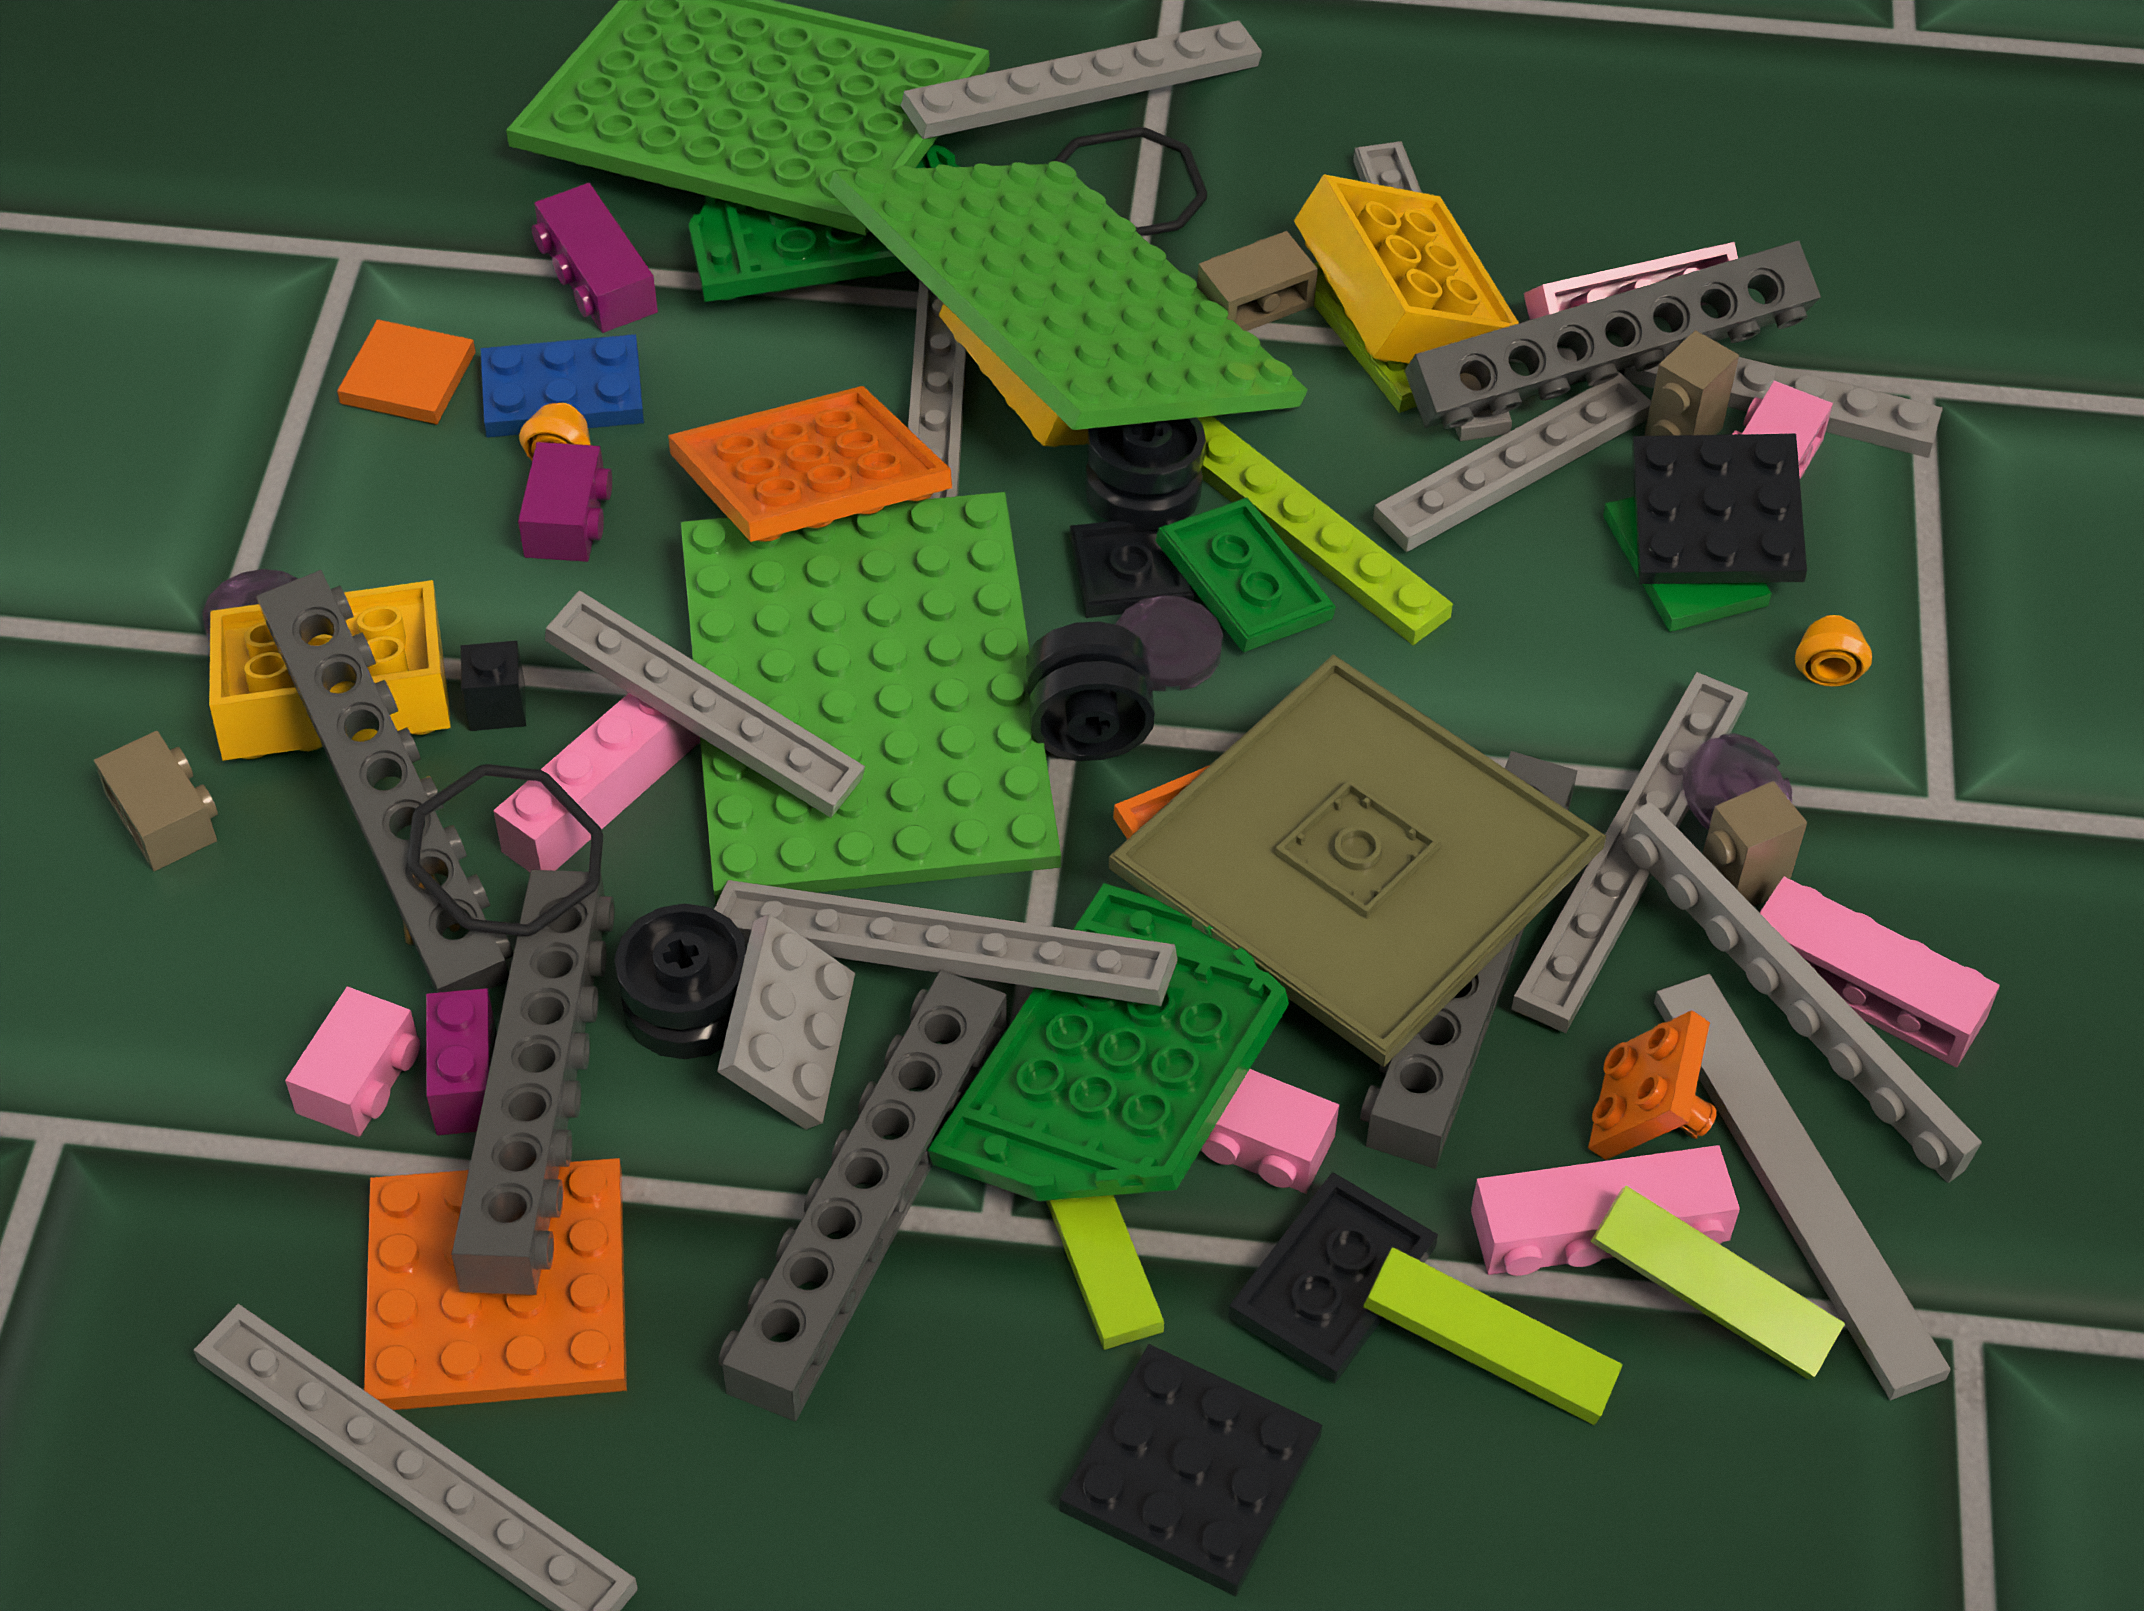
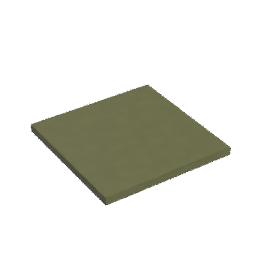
M1333 654L1109 856V869L1144 895L1153 897L1193 919L1192 927L1206 934L1203 925L1206 927L1211 926L1213 927L1211 929L1212 938L1234 950L1240 947L1244 948L1255 959L1258 969L1269 972L1286 989L1287 997L1385 1067L1604 848L1606 835Z

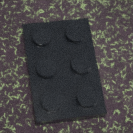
M1332 1172L1231 1302L1228 1318L1335 1384L1384 1318L1364 1308L1363 1305L1391 1248L1394 1247L1425 1263L1436 1248L1438 1234Z

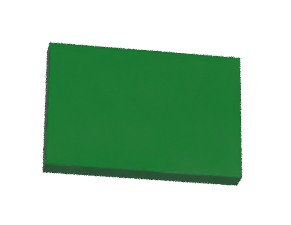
M1635 496L1605 503L1603 517L1639 578ZM1766 583L1642 584L1669 632L1767 607L1772 595Z
M1248 497L1158 529L1155 540L1243 653L1333 619L1336 610L1334 603Z

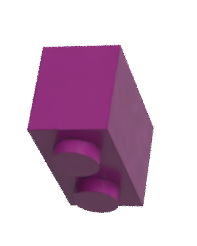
M536 443L518 520L524 558L589 562L593 540L600 541L603 535L604 513L603 509L600 508L602 500L609 501L612 492V471L610 468L603 467L600 446Z
M487 988L426 994L427 1100L436 1135L477 1132L496 1041V1025Z

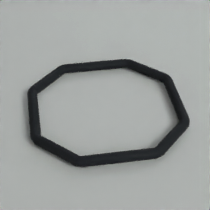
M1145 127L1077 137L1071 140L1055 158L1054 161L1065 163L1078 147L1137 137L1147 138L1180 152L1196 189L1197 196L1176 221L1136 227L1135 231L1141 236L1177 231L1183 228L1207 198L1205 185L1190 148L1180 141Z
M484 764L477 766L416 808L412 815L407 864L410 872L462 927L470 931L530 936L542 930L597 889L600 884L603 833L600 826L548 773L537 769ZM485 775L540 781L591 834L588 882L529 924L471 919L419 864L424 817Z

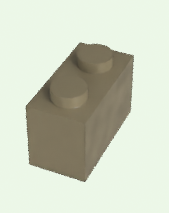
M1285 231L1199 263L1197 288L1211 301L1222 305L1228 311V320H1233L1243 330L1249 331L1314 306L1318 269L1291 235Z
M1695 330L1658 366L1644 436L1717 435L1723 429L1739 355Z
M157 730L94 759L107 798L153 871L217 842L211 818L217 816L218 811L211 795L203 784L194 788L189 780L194 777L184 753L179 746L170 750Z
M1772 781L1714 807L1703 855L1754 907L1770 898L1783 877L1791 879L1807 821L1778 785Z

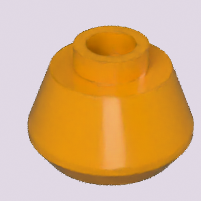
M552 403L542 406L522 426L519 434L520 444L531 460H533L537 442L591 445L586 419L575 407L566 403Z
M1828 615L1813 622L1807 628L1795 652V664L1804 676L1816 684L1832 687L1843 686L1856 681L1870 668L1872 664V651L1856 623L1839 615Z

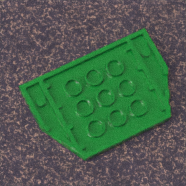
M935 143L932 144L916 166V168H936L938 165L960 167L955 163V155ZM706 195V202L700 214H694L689 222L690 239L704 302L732 300L742 296L767 292H783L792 288L833 284L838 281L868 276L879 277L888 273L909 270L870 230L866 235L846 232L842 229L810 221H802L798 218L766 210H758L750 206L715 199Z
M1104 883L1073 930L1175 944L1178 961L1162 1005L1157 1006L1035 987L927 1150L932 1164L1036 1201L1177 1190L1288 1007L1289 1001L1286 989L1269 972L1258 969L1255 959L1244 948L1240 947L1234 950L1212 938L1211 929L1213 927L1203 925L1205 934L1192 927L1193 919L1157 899Z

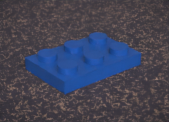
M636 334L481 348L484 425L487 438L519 435L522 426L542 406L552 403H566L575 407L586 419L588 428L644 423Z

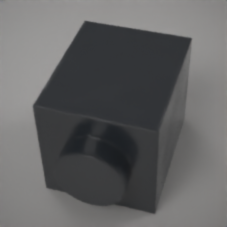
M517 641L461 645V690L470 731L526 726L525 680Z

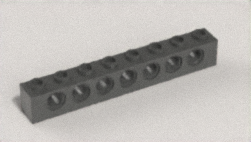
M1798 240L1417 353L1404 372L1425 429L1442 424L1446 430L1453 429L1473 420V414L1491 409L1493 415L1503 414L1519 407L1522 404L1521 400L1539 394L1541 400H1549L1568 392L1571 389L1569 385L1587 380L1589 386H1595L1618 376V370L1635 366L1636 371L1641 372L1654 368L1695 330L1714 341L1729 337L1731 343H1738L1756 336L1761 332L1760 328L1774 323H1776L1778 329L1794 326L1807 319L1806 312L1821 296ZM1748 288L1760 292L1765 300V304L1755 302L1750 297ZM1701 302L1712 305L1718 313V318L1706 315L1702 310ZM1653 317L1665 319L1671 327V333L1661 331L1655 325ZM1605 331H1613L1619 334L1623 339L1624 347H1618L1610 343ZM1557 345H1565L1571 348L1576 355L1577 361L1564 359L1559 354ZM1509 359H1517L1523 362L1528 368L1529 376H1521L1515 373L1509 365ZM1467 373L1476 377L1480 382L1481 390L1467 388L1462 383L1460 374Z
M319 570L257 595L256 597L266 625L436 992L485 988L489 990L507 982L509 973L505 960L513 957L514 953L506 934L469 931L466 936L457 940H449L442 937L443 932L449 926L458 924V922L427 889L419 887L420 881L410 872L407 864L410 840L397 838L396 835L402 828L411 825L412 815L416 808L438 794V791L431 776L420 779L413 766V762L421 759L419 751L409 729L406 727L397 731L390 717L391 714L398 712V708L385 679L377 683L373 681L367 667L375 665L376 662L364 634L361 632L352 636L345 620L353 618L354 615L341 586L330 589L322 570ZM326 634L333 636L323 645L312 646L308 644L312 638L318 635ZM344 681L355 683L347 692L339 694L330 692V689L337 683ZM374 729L378 731L368 741L358 742L352 740V737L360 730ZM385 777L401 779L398 785L390 790H377L374 788L375 784ZM442 804L424 817L419 864L430 875L441 874L447 877V880L441 887L471 919L486 920L482 910L490 907V902L477 874L466 878L458 860L467 857V854L454 825L442 827L435 812L444 808Z
M1511 751L1505 769L1569 811L1578 770ZM1525 927L1455 996L1457 998H1453L1385 1067L1379 1066V1072L1386 1074L1381 1088L1374 1085L1369 1087L1360 1120L1369 1122L1366 1147L1436 1169ZM1426 1042H1436V1043H1439V1044H1441V1045L1436 1046V1045L1428 1044V1043H1426ZM1408 1089H1418L1424 1093H1412Z
M531 870L520 924L531 923L587 883L589 872ZM600 874V884L592 894L534 935H517L452 1250L460 1292L536 1295L541 1269H551L554 1254V1236L552 1231H548L550 1218H559L562 1212L563 1183L562 1180L558 1179L560 1167H569L571 1162L572 1132L570 1129H567L569 1118H578L580 1113L581 1084L580 1081H576L578 1069L586 1070L588 1067L590 1039L589 1034L585 1033L586 1022L595 1023L597 1019L598 989L593 984L595 976L603 977L606 970L607 950L605 941H602L603 932H612L614 925V898L604 895L602 874Z
M942 970L939 971L929 990L924 988L920 990L913 1003L910 1014L911 1024L905 1035L897 1034L889 1045L884 1061L886 1069L878 1083L871 1081L862 1094L858 1107L859 1117L851 1131L844 1129L837 1138L831 1156L832 1166L825 1179L816 1178L812 1183L804 1203L805 1215L797 1229L788 1228L783 1235L776 1254L777 1265L769 1280L761 1278L754 1287L748 1303L749 1316L740 1332L732 1330L724 1341L719 1355V1366L723 1367L726 1394L792 1421H797L933 1166L927 1150L999 1043L1007 1028L1005 993ZM938 1041H950L951 1043H949V1044H936L935 1042H938ZM914 1087L926 1088V1090L920 1092L910 1091L909 1089ZM890 1134L902 1136L894 1140H886L882 1138L883 1136ZM860 1183L875 1184L874 1187L868 1189L854 1187ZM834 1232H845L850 1234L841 1239H831L826 1237ZM807 1282L822 1284V1286L814 1290L798 1288ZM780 1333H789L795 1336L789 1341L780 1343L769 1340L774 1335Z

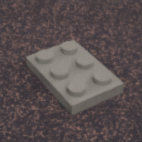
M771 914L753 921L717 1072L806 1130L822 1124L855 973Z

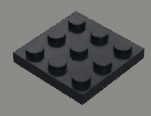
M1796 433L1633 436L1632 458L1639 584L1805 582L1807 563Z
M1148 1344L1060 1497L1059 1511L1236 1597L1320 1440L1323 1425Z

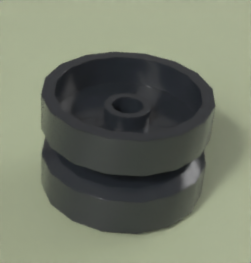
M1197 418L1088 429L1087 454L1089 461L1086 465L1085 474L1087 502L1098 516L1107 521H1122L1135 524V530L1137 531L1158 530L1160 527L1166 526L1167 521L1172 519L1180 521L1188 518L1195 512L1201 498L1203 480L1201 468L1204 463L1206 437L1202 423Z
M1076 622L1053 629L1034 643L1026 656L1031 733L1038 743H1044L1045 750L1058 757L1077 761L1105 760L1125 754L1145 741L1154 728L1155 710L1153 693L1149 686L1150 667L1148 650L1139 636L1123 626L1106 622Z
M683 903L660 907L637 919L621 937L615 955V964L625 1023L640 1045L659 1056L683 1060L709 1056L723 1048L747 950L743 934L730 918L710 907Z

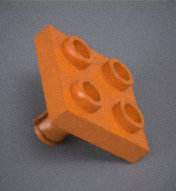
M1691 1010L1666 1023H1660L1652 1030L1627 1042L1619 1043L1610 1049L1603 1066L1605 1075L1599 1101L1592 1113V1121L1594 1123L1588 1149L1603 1159L1608 1160L1676 1128L1682 1129L1686 1132V1135L1693 1139H1698V1135L1702 1137L1710 1130L1715 1121L1717 1110L1714 1105L1705 1102L1695 1095L1710 1025L1709 1021Z

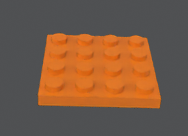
M864 386L668 435L672 457L750 542L773 541L780 538L783 533L805 527H825L830 525L835 519L854 514L877 513L884 506L906 500L922 501L930 498L933 493L952 488L951 468Z
M620 1158L570 1162L569 1167H560L558 1179L562 1180L563 1183L562 1212L559 1218H550L548 1231L553 1232L554 1236L553 1262L550 1270L541 1269L536 1295L460 1292L452 1250L469 1170L370 1178L364 1391L392 1410L627 1391L623 1198Z

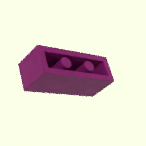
M590 183L534 202L537 224L532 225V234L535 243L542 254L549 253L552 257L554 270L561 284H570L576 304L584 317L591 316L600 331L605 333L658 313L653 274Z

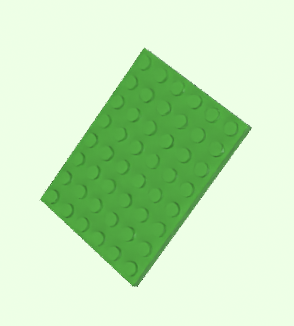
M619 0L506 129L508 144L510 147L530 151L535 154L546 155L579 165L590 166L623 176H630L667 187L750 206L758 210H766L798 218L802 221H810L842 229L846 232L866 235L869 229L828 190L834 171L857 170L860 167H868L875 170L897 169L899 166L916 168L938 136L926 139L921 137L901 107L904 91L985 74L990 67L989 50L774 0Z
M1051 161L1049 164L1028 165L1015 162L1012 165L990 166L978 163L974 167L938 165L936 168L899 166L897 169L882 170L860 167L857 170L834 171L828 190L1072 430L1300 407L1308 389L1292 375L1290 367L1281 361L1275 360L1260 346V341L1255 335L1243 330L1233 320H1228V311L1222 305L1211 301L1197 288V283L1193 278L1175 268L1166 259V254L1160 248L1149 244L1135 231L1136 227L1132 222L1120 217L1106 204L1104 196L1087 187L1076 176V171L1065 163Z
M1005 492L933 498L922 501H902L884 506L877 513L850 515L835 519L830 525L825 527H805L783 533L780 538L767 542H750L729 518L681 522L693 661L865 766L862 780L832 818L700 737L715 903L718 902L728 880L819 893L1061 868V851L1044 743H1038L1031 733L1030 696L1028 694L1026 677V656L1030 650Z

